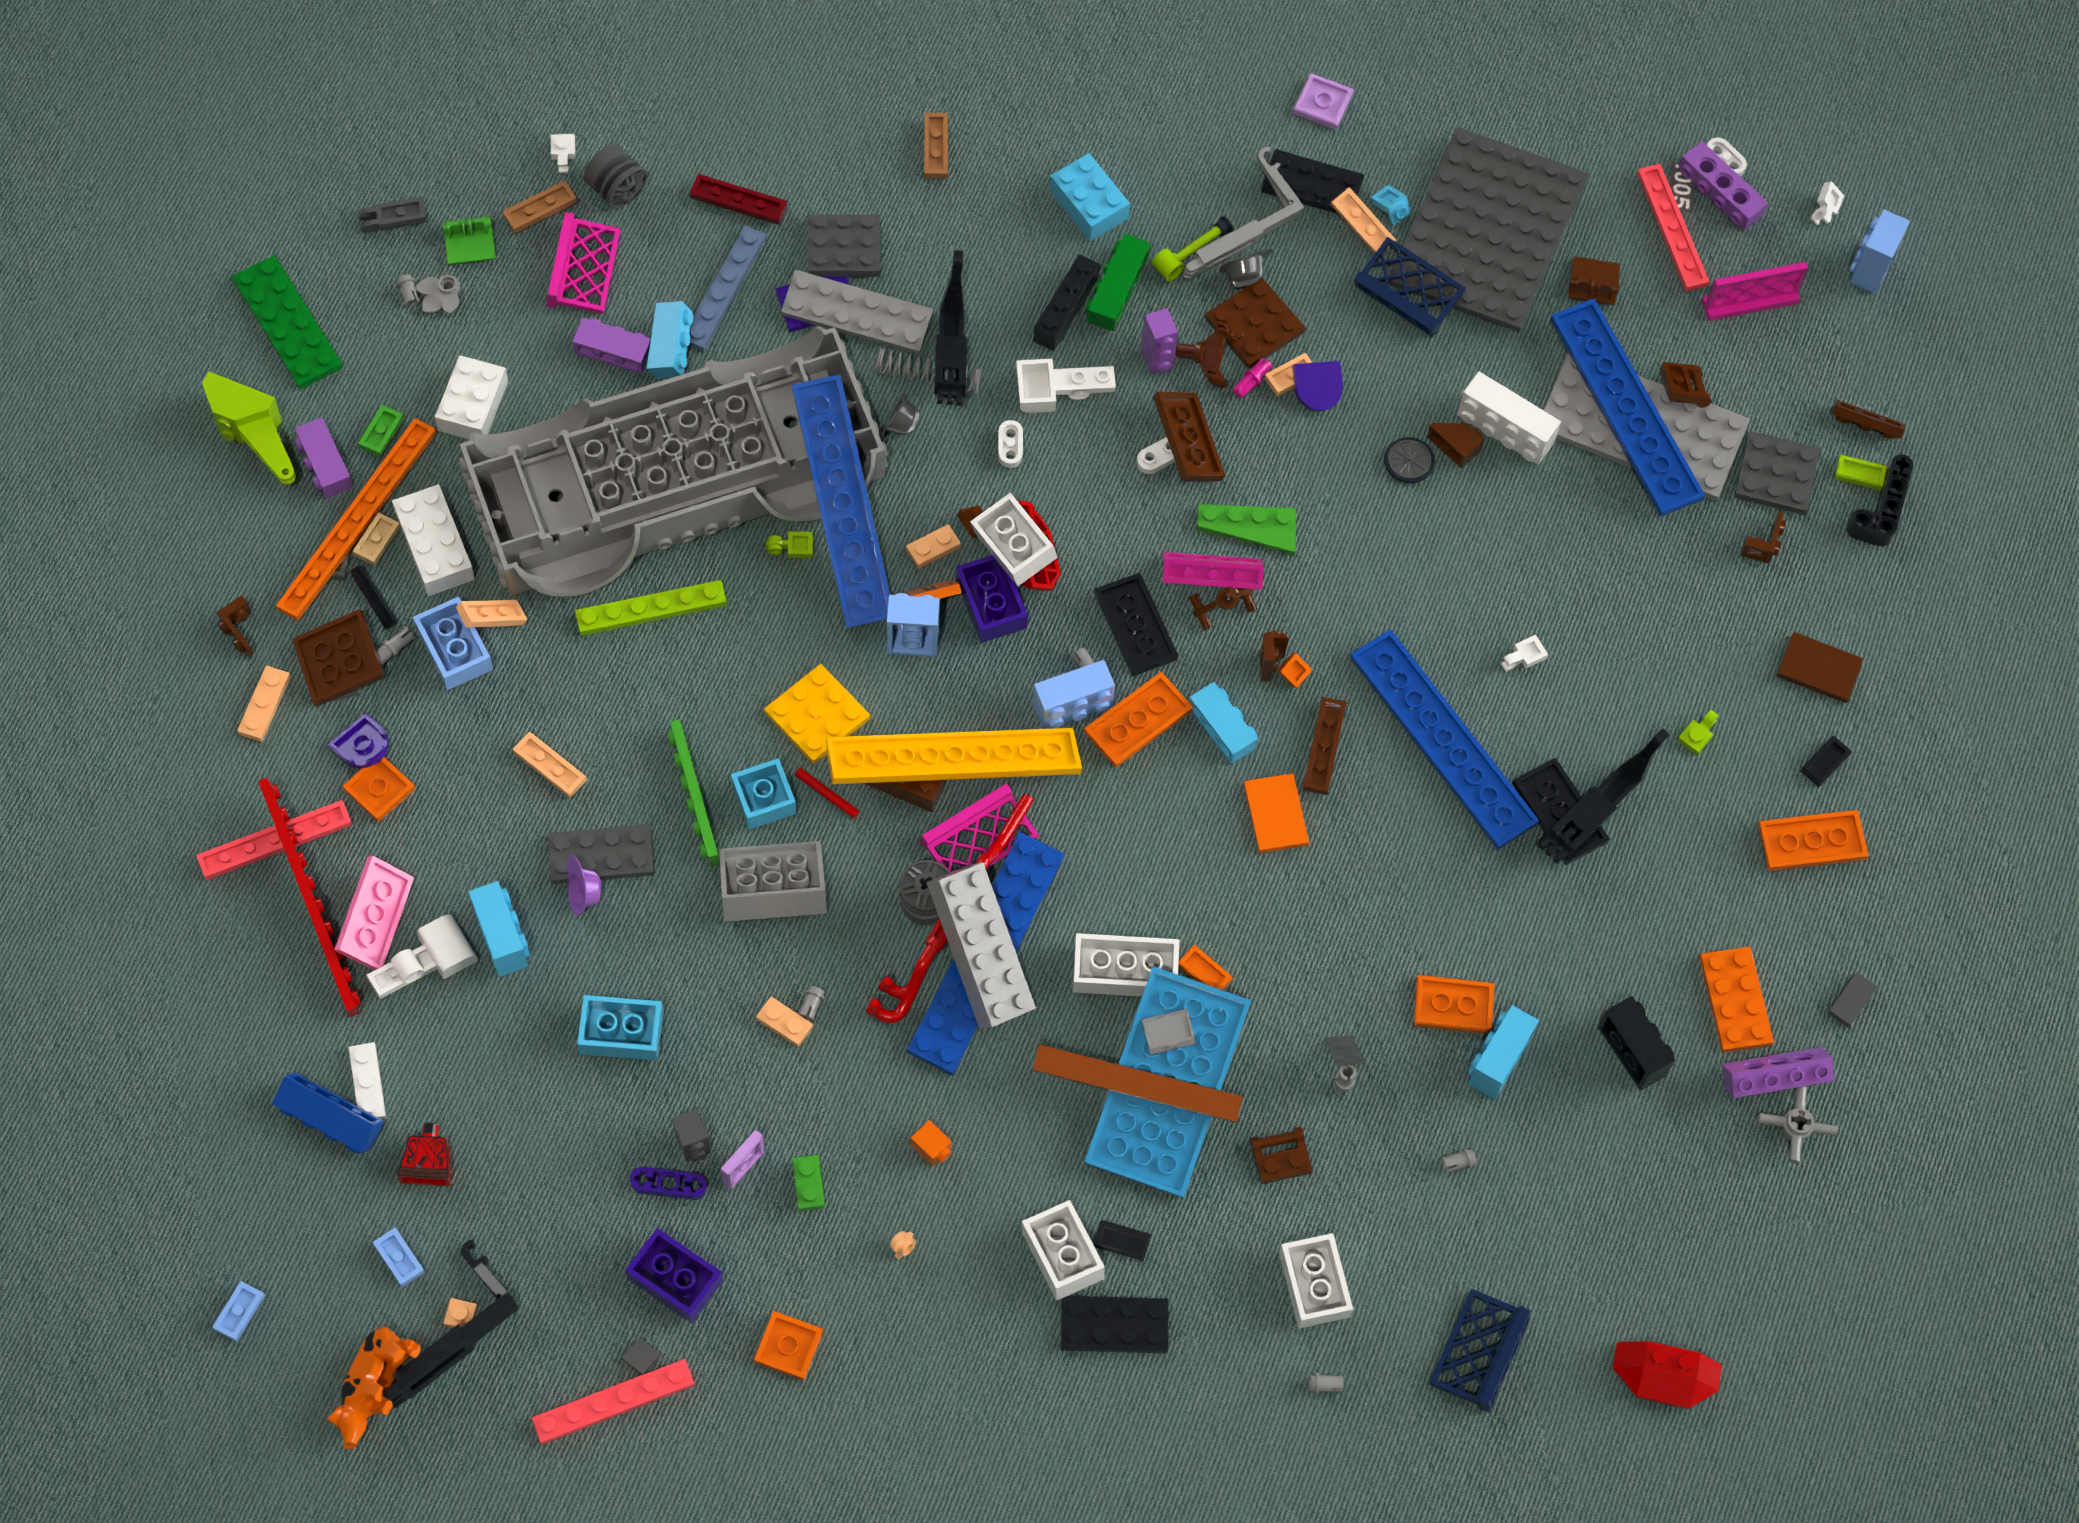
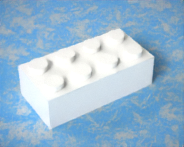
M1480 371L1463 392L1457 413L1465 423L1476 426L1486 436L1497 439L1504 447L1515 450L1525 460L1534 462L1537 465L1540 464L1554 445L1561 424L1560 420Z
M439 484L392 500L396 517L428 596L475 580L471 563Z
M1076 933L1073 992L1143 996L1153 966L1178 975L1179 939Z

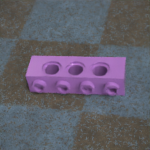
M1703 141L1682 156L1678 168L1685 178L1690 179L1702 194L1709 197L1719 210L1728 215L1733 224L1745 231L1764 216L1768 202Z
M1823 1047L1722 1064L1724 1088L1733 1098L1834 1081L1832 1056Z

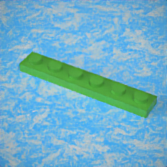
M680 719L670 721L671 731H667L670 746H676L677 753L673 754L677 769L682 768L683 776H680L682 789L689 792L690 798L686 799L689 813H694L696 821L692 822L695 835H701L703 843L699 844L702 859L707 858L709 867L718 865V852Z

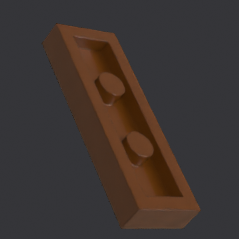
M1836 400L1832 414L1836 415V419L1842 422H1856L1862 429L1881 431L1883 436L1890 439L1902 438L1905 423L1840 400Z

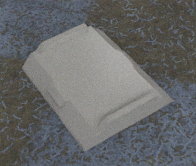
M1187 1009L1141 1019L1150 1055L1195 1044Z

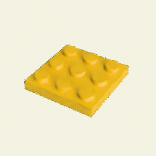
M819 664L764 708V713L813 765L827 754L826 737L850 736L870 720V714L822 664Z

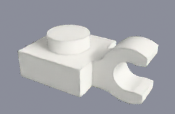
M575 134L551 135L552 160L558 159L559 173H569L568 159H575Z
M1832 182L1823 184L1817 199L1820 207L1811 216V220L1816 225H1819L1821 219L1828 224L1832 218L1831 215H1837L1844 195Z
M1534 635L1515 644L1513 647L1514 653L1506 655L1503 658L1505 661L1501 665L1506 672L1514 669L1520 663L1526 669L1547 659L1548 653L1537 636Z

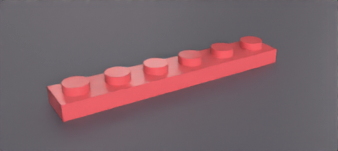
M1661 164L1638 169V178L1685 292L1708 287L1709 279Z
M343 800L285 822L288 831L294 830L299 842L294 847L352 826ZM274 825L196 856L207 881L285 850Z
M683 1359L534 1416L532 1420L541 1445L695 1385L686 1360Z

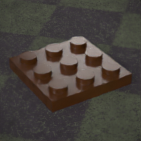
M1262 277L1255 284L1245 287L1205 314L1206 321L1215 331V326L1218 327L1216 323L1219 321L1230 324L1234 328L1235 333L1238 335L1236 337L1237 341L1230 342L1226 340V344L1248 369L1255 366L1261 358L1269 357L1305 333L1306 327Z
M360 609L292 638L312 702L316 707L385 677L364 613Z

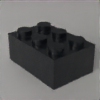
M1633 996L1606 1010L1598 1025V1029L1638 1089L1642 1091L1665 1078L1675 1062V1055L1668 1044L1665 1045L1660 1038L1657 1026L1654 1023H1650L1646 1017L1643 1005L1639 1001L1636 1002Z

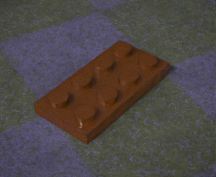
M1157 392L1153 399L1181 480L1221 481L1225 477V473L1197 393Z

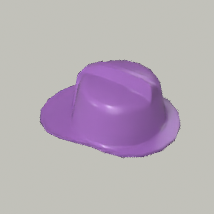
M570 855L567 860L569 904L574 914L581 915L585 908L599 903L602 884L597 873L593 870L582 869L578 859Z

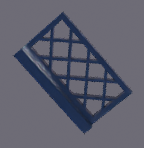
M1389 237L1385 239L1362 272L1359 271L1354 278L1356 288L1432 338L1437 333L1440 324L1466 290V287ZM1390 245L1397 250L1398 258L1384 260L1383 252ZM1409 260L1416 262L1418 271L1404 273L1402 262ZM1399 262L1401 274L1387 276L1385 265ZM1383 265L1384 277L1374 278L1368 274L1372 267ZM1422 274H1434L1437 278V283L1424 286ZM1419 275L1421 286L1407 289L1405 277ZM1402 278L1403 290L1394 291L1389 288V280ZM1452 286L1458 290L1453 297L1443 299L1441 287ZM1438 288L1440 299L1426 302L1424 290ZM1422 291V303L1413 304L1409 301L1408 293ZM1441 304L1442 313L1436 319L1428 313L1427 306Z
M1471 1289L1429 1384L1479 1405V1409L1490 1413L1530 1322L1531 1310L1522 1306L1517 1308ZM1474 1298L1485 1302L1488 1310L1474 1315L1471 1310ZM1502 1310L1512 1313L1509 1322L1498 1325L1494 1313ZM1490 1315L1495 1327L1481 1332L1476 1320ZM1473 1322L1478 1334L1463 1339L1460 1332L1462 1325ZM1498 1332L1501 1339L1500 1344L1488 1349L1483 1337ZM1480 1338L1485 1350L1470 1355L1466 1343ZM1462 1345L1467 1357L1453 1362L1450 1356L1451 1349ZM1496 1352L1492 1359L1491 1353ZM1487 1355L1490 1361L1489 1369L1477 1372L1473 1360ZM1448 1358L1450 1364L1445 1365L1446 1360ZM1470 1362L1474 1374L1460 1379L1455 1367ZM1452 1369L1457 1380L1445 1384L1438 1381L1441 1372ZM1485 1376V1378H1484V1380H1483V1382H1482L1481 1379H1480V1377ZM1477 1379L1480 1386L1477 1396L1465 1392L1462 1384Z

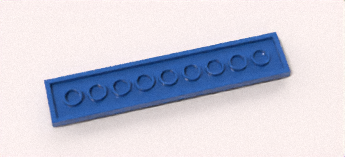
M1595 299L1552 314L1550 319L1660 517L1704 500L1705 493Z
M841 375L793 384L791 387L846 628L886 620L890 592Z
M1391 629L1350 654L1352 662L1497 850L1539 824V819Z
M1019 832L992 885L1015 952L1065 856L1064 853L1022 832ZM953 960L906 1053L952 1076L978 1027L955 960Z

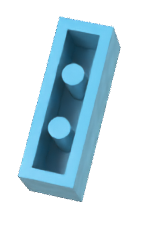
M683 301L656 303L647 370L656 379L673 378L684 374V368L687 366L686 354L687 347L690 344L689 332L690 325L693 323V313Z
M1213 682L1190 696L1189 703L1193 706L1192 713L1230 764L1256 749L1258 735L1252 726H1247L1244 722L1241 711L1236 706L1233 707L1228 701L1229 697L1222 687L1219 688Z

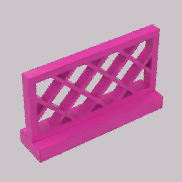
M565 212L546 306L555 308L556 304L600 314L604 313L621 228L576 219L574 214ZM577 227L585 228L591 235L581 239L576 233ZM603 233L613 234L614 239L605 245L599 235ZM595 239L600 248L591 252L585 243ZM581 246L587 255L577 260L572 254V250ZM604 251L609 261L600 265L594 256ZM590 259L596 268L587 273L581 264ZM577 267L582 276L572 280L567 272ZM600 272L605 278V282L596 286L590 277ZM586 280L592 289L582 293L577 284ZM571 287L578 295L574 299L562 297L563 292ZM596 293L601 299V304H591L586 297Z
M1802 262L1715 279L1709 295L1703 296L1701 300L1708 321L1799 304L1800 296L1798 291L1808 270L1807 263Z
M1163 552V583L1219 587L1232 586L1233 588L1262 590L1264 563H1262L1261 559Z
M1006 783L923 834L920 842L924 849H927L933 859L946 867L944 862L949 863L947 868L949 872L952 864L960 866L972 864L973 851L984 853L987 850L974 846L976 835L990 836V847L994 838H997L999 835L995 833L997 822H1007L1008 818L999 816L1000 808L1007 803H1010L1013 809L1017 805L1008 784ZM1025 815L1019 826L1026 827L1030 837L1038 838V833ZM983 818L995 820L992 832L979 830V821ZM974 823H976V824H975V828H971V827H970L971 825H973ZM961 831L972 832L971 845L958 843V833ZM953 836H955V837H954V841H949V840H948V839L952 838ZM1012 836L1008 842L1007 850L1001 852L987 869L1008 856L1012 848L1011 843L1015 842L1016 838ZM940 844L951 845L950 858L939 856L935 847ZM955 847L970 850L968 862L953 859Z

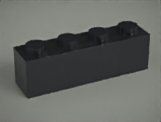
M1078 254L1034 326L1033 342L1052 351L1056 350L1099 279V263Z

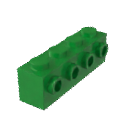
M1125 233L1121 241L1117 240L1112 250L1114 256L1112 260H1107L1103 270L1105 275L1103 279L1099 278L1094 289V292H1096L1094 299L1089 298L1085 308V311L1088 312L1087 322L1111 331L1115 330L1149 257L1151 243Z

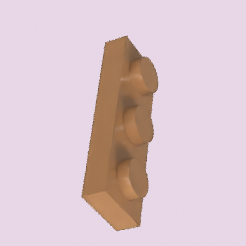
M924 113V178H948V113Z
M564 180L502 211L503 217L514 234L576 204L577 197Z

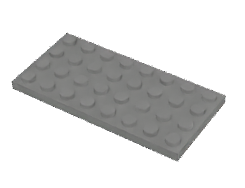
M1568 353L1544 409L1545 412L1561 421L1556 439L1634 469ZM1638 375L1705 493V497L1717 502L1750 418L1714 404L1702 408L1697 403L1669 400L1665 385Z

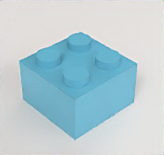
M779 758L731 774L732 788L748 830L797 814L796 801Z

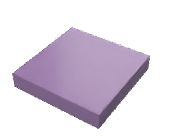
M1311 73L1294 107L1293 114L1336 130L1350 102L1354 89Z
M757 1130L748 1137L721 1168L722 1183L729 1190L739 1182L764 1154L763 1135Z

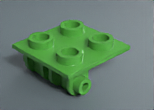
M483 216V218L475 219L469 217V220L461 218V221L450 222V220H447V222L442 223L448 265L496 259L491 217Z

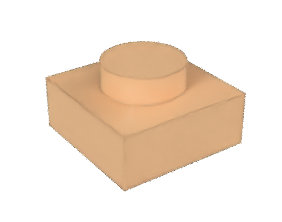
M451 1298L443 1323L444 1326L454 1328L458 1324L460 1327L464 1326L475 1317L478 1308L477 1304Z

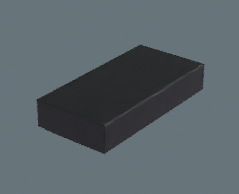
M1833 735L1804 765L1800 772L1820 788L1853 751Z
M1101 1220L1094 1241V1247L1144 1261L1152 1234Z

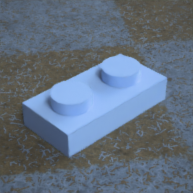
M396 1228L373 1242L401 1287H404L425 1273Z
M240 1281L213 1325V1330L238 1342L263 1301L265 1294Z

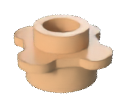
M901 1231L892 1239L890 1247L896 1252L895 1257L897 1259L910 1254L914 1249L916 1240L912 1238L914 1235L912 1232L906 1233Z

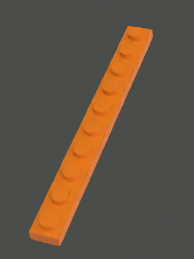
M414 418L277 603L276 608L278 611L296 621L300 620L437 434L435 428Z

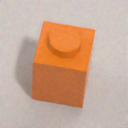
M930 1120L911 1137V1146L932 1166L938 1161L943 1163L951 1154L952 1141Z

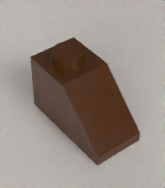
M1432 423L1427 434V438L1460 468L1464 467L1481 452L1485 440L1477 429L1471 428L1468 424Z

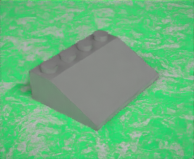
M821 841L719 849L724 922L827 913Z

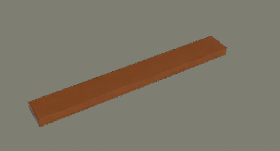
M1040 1044L1032 1070L1234 1123L1237 1122L1243 1096Z

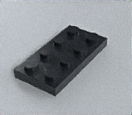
M1274 149L1269 164L1270 166H1274L1276 163L1280 164L1278 172L1302 204L1336 214L1338 212L1331 206V202L1349 187L1359 196L1365 174ZM1265 176L1261 192L1277 196L1267 176Z
M1140 572L1094 589V595L1132 677L1178 660L1179 655Z
M1557 758L1523 774L1512 782L1519 795L1539 819V825L1545 834L1582 799V796ZM1600 826L1569 858L1565 856L1562 860L1565 865H1568L1609 843L1610 838L1602 826ZM1577 828L1569 839L1572 840L1581 830Z
M1066 1296L1061 1298V1351L1168 1353V1298Z

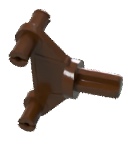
M1219 321L1216 323L1218 327L1215 326L1216 331L1203 342H1197L1196 345L1179 343L1176 346V356L1194 359L1196 363L1201 365L1205 376L1212 385L1225 388L1228 382L1224 378L1223 373L1219 371L1226 340L1236 342L1238 335L1230 324Z
M1232 586L1223 587L1217 593L1216 600L1203 606L1198 593L1189 596L1195 610L1193 611L1194 617L1199 619L1203 631L1213 627L1207 613L1220 607L1225 610L1232 609L1237 605L1238 600L1243 599L1248 613L1257 610L1251 596L1253 595L1252 589H1233Z

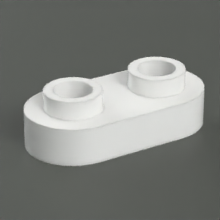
M1713 138L1708 142L1707 146L1713 151L1719 152L1720 154L1717 155L1730 167H1735L1736 169L1733 170L1740 177L1744 174L1747 162L1734 147L1722 138Z
M1008 420L999 427L998 459L1003 466L1014 468L1022 462L1023 428L1018 422ZM1010 433H1011V434H1014L1015 436H1014V437H1008L1007 434H1010ZM1012 455L1014 458L1008 459L1007 456Z
M1167 437L1139 452L1137 467L1141 472L1153 474L1175 462L1172 451L1166 448L1170 446ZM1146 457H1152L1153 460H1152V461H1148V460H1146L1145 458H1146Z

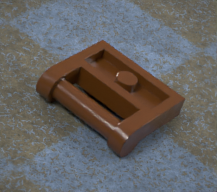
M1670 362L1662 363L1660 371L1669 400L1697 403L1702 408L1711 404V397L1706 392L1702 381L1703 373L1700 366ZM1691 380L1693 381V384H1694V387H1695V390H1696V391L1693 390V386H1692Z
M1301 1127L1293 1128L1291 1132L1259 1138L1256 1136L1250 1138V1145L1261 1185L1312 1174L1313 1170ZM1295 1142L1297 1147L1267 1155L1262 1154L1263 1148Z

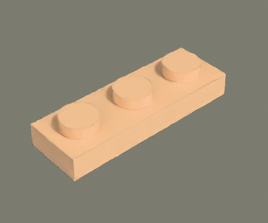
M1350 187L1331 202V206L1374 254L1387 237L1396 241Z
M517 600L461 601L456 606L466 628L522 626L527 621Z
M266 665L238 727V735L263 742L291 678L289 672Z
M531 732L513 748V753L569 798L587 781L583 773Z

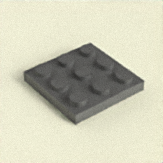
M809 214L808 273L816 276L880 277V215Z
M1749 431L1734 498L1806 515L1820 448Z

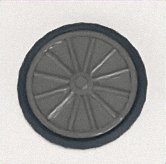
M1404 437L1393 441L1388 446L1384 454V464L1388 473L1396 480L1404 483H1417L1423 481L1432 473L1435 466V456L1431 448L1424 441L1413 437Z

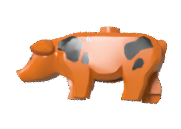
M387 1327L378 1328L371 1332L364 1340L343 1383L341 1406L336 1408L327 1419L336 1425L342 1434L344 1449H354L366 1430L367 1418L369 1416L379 1413L387 1415L390 1412L393 1404L392 1401L383 1397L384 1391L392 1385L394 1381L393 1374L396 1373V1369L404 1364L410 1356L416 1358L421 1350L418 1343L411 1339L402 1340Z

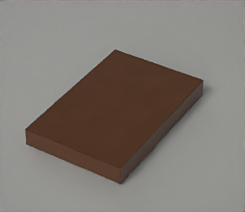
M1793 632L1776 676L1847 703L1864 658Z

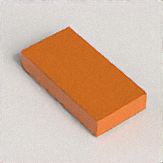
M1195 944L1179 960L1178 966L1197 982L1224 990L1233 980V977Z

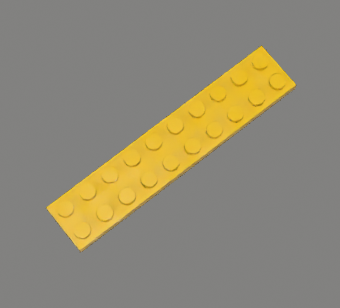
M1073 728L826 737L825 742L832 784L1081 774L1082 771Z

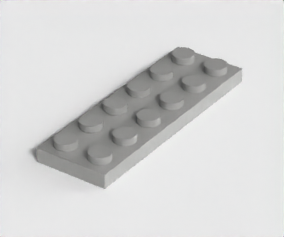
M799 270L794 271L781 311V316L801 320L827 329L835 327L837 332L920 355L933 314L932 308Z

